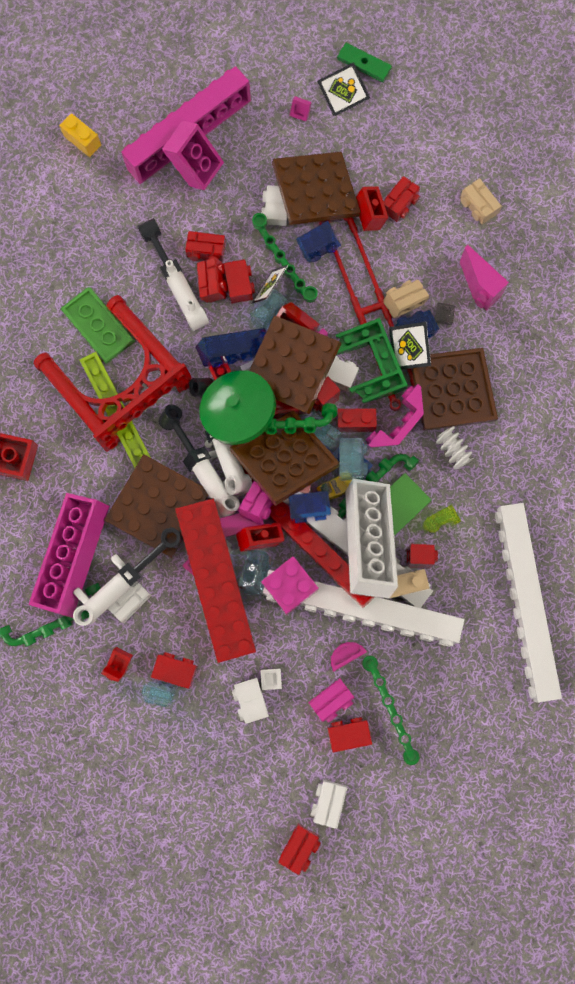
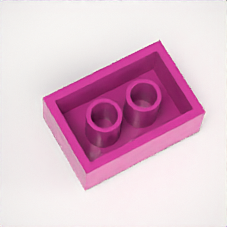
M183 120L162 148L188 185L200 190L207 188L224 163L199 125Z

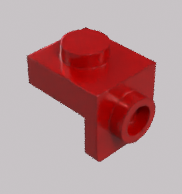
M115 647L107 666L102 670L101 674L111 681L119 682L125 676L133 655Z

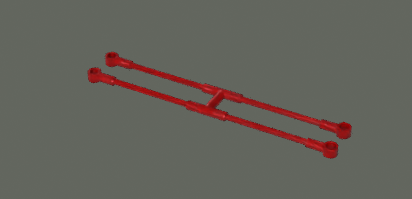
M354 217L344 218V221L348 223L350 231L355 237L378 299V303L361 308L358 298L353 292L335 246L334 237L330 229V220L320 221L319 227L324 231L326 239L331 245L360 325L367 323L364 315L381 309L389 326L394 327L392 315L383 303L385 297L378 286L357 233L358 229L353 219ZM327 222L328 224L324 226L321 223ZM410 368L407 369V372L411 379V386L414 387L412 369ZM395 394L388 396L390 409L398 411L401 407L400 400L396 398ZM396 402L399 406L395 408L392 406V403Z

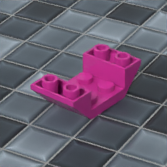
M418 384L414 387L410 386L402 394L404 399L401 403L411 410L402 418L403 424L395 427L389 436L382 430L372 432L365 440L368 442L365 445L367 448L395 446L401 443L424 414L421 386Z

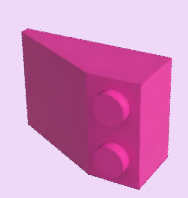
M467 245L461 256L460 265L476 305L487 311L503 295L509 282L475 250Z

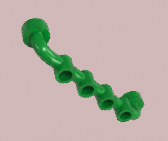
M256 213L252 218L253 226L259 230L265 240V247L274 253L275 262L282 266L288 265L284 271L285 276L291 278L295 291L301 293L306 302L312 303L316 301L318 297L317 289L313 286L305 287V281L298 277L295 272V266L289 264L285 257V252L276 245L275 237L267 232L265 228L267 226L266 215Z
M332 403L324 404L322 406L323 419H315L313 417H307L304 420L287 418L285 421L272 419L265 432L273 435L277 432V429L285 428L287 434H294L296 428H304L306 433H314L316 427L328 425L337 416V406Z
M401 453L394 455L389 460L385 457L378 464L380 469L376 473L371 471L365 480L379 482L398 461L405 462L404 467L410 472L420 460L414 455L409 457ZM346 498L338 505L341 509L338 511L337 516L341 519L346 515Z
M96 583L84 590L87 596H93L101 589L99 583ZM87 610L82 612V620L89 618ZM68 616L60 617L16 639L10 637L9 634L12 633L10 625L0 628V638L2 637L9 646L16 647L25 644V647L36 643L35 638L41 635L43 638H47L55 634L53 630L61 627V630L72 626L71 621L74 618Z
M366 656L362 661V666L366 671L371 672L374 679L373 684L378 688L382 697L381 702L387 708L390 715V723L395 726L399 735L398 741L405 749L403 760L408 765H415L419 761V753L413 749L410 743L411 736L406 733L402 725L403 718L397 713L394 706V698L387 691L385 686L386 680L380 675L377 668L378 660L374 656ZM378 678H381L383 680V684L381 686H378L376 684V680ZM386 697L391 698L389 705H386L384 702ZM394 716H398L400 719L397 724L393 722ZM403 735L408 737V741L405 743L401 741Z

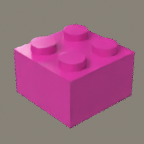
M294 556L261 581L262 585L286 615L319 589Z

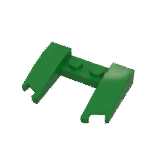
M380 318L336 334V338L340 339L339 341L342 343L337 355L370 345L382 374L380 377L349 388L350 393L356 392L363 398L361 401L363 404L407 389V382Z

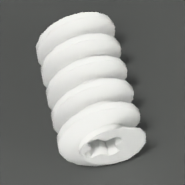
M452 426L437 436L438 440L436 443L438 445L443 444L440 448L441 451L447 450L445 457L452 456L449 462H456L453 467L456 470L474 458H469L472 451L465 452L468 445L461 446L464 440L456 439L459 432L453 434L452 431L455 429V426Z

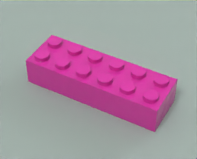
M66 493L28 605L73 618L79 601L73 592L77 588L83 589L105 522L104 519L110 507L109 505L96 499Z

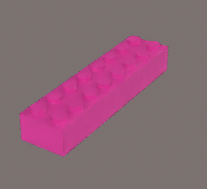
M236 66L231 70H227L223 76L212 81L203 91L197 92L195 97L184 102L175 112L169 113L163 121L156 123L152 129L141 134L132 144L125 146L121 153L130 174L139 184H142L171 162L162 148L182 120L198 124L204 134L207 135L251 101L249 80Z

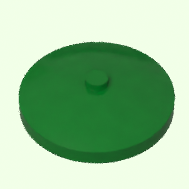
M233 371L217 378L207 388L200 403V419L205 430L215 440L229 445L244 444L254 440L268 428L275 414L276 399L272 388L260 375L251 371Z

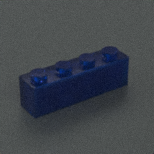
M265 328L203 337L195 348L204 367H217L224 363L230 365L241 360L247 362L255 358L267 331Z

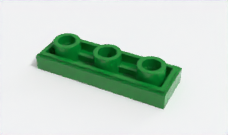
M345 42L337 55V60L346 65L354 62L358 71L384 83L392 69V65Z

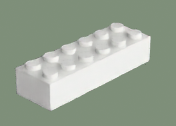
M352 479L345 491L350 593L390 598L398 587L390 484Z

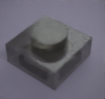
M437 302L433 322L452 326L456 306Z

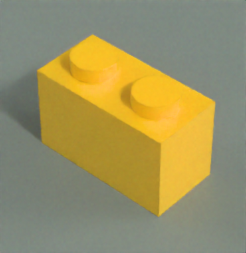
M72 113L59 125L63 136L89 158L101 146L98 134Z

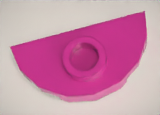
M353 642L339 645L331 656L333 672L367 652L365 648Z

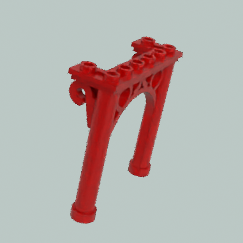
M120 295L113 296L108 301L107 308L143 347L145 355L143 369L129 388L109 398H91L82 394L48 353L39 354L33 362L37 370L47 377L92 431L93 437L106 452L114 449L121 441L116 434L118 431L126 428L129 422L134 418H138L149 406H153L160 397L168 394L174 386L179 393L187 390L192 379L186 365L179 363L126 305V301ZM151 355L159 364H151ZM149 372H161L160 377L155 381H147ZM144 383L148 388L141 393V390L144 388L142 384ZM121 401H123L124 403L131 401L124 408L120 403ZM90 405L99 406L98 414ZM117 405L118 408L115 413L108 417L104 416L107 406Z

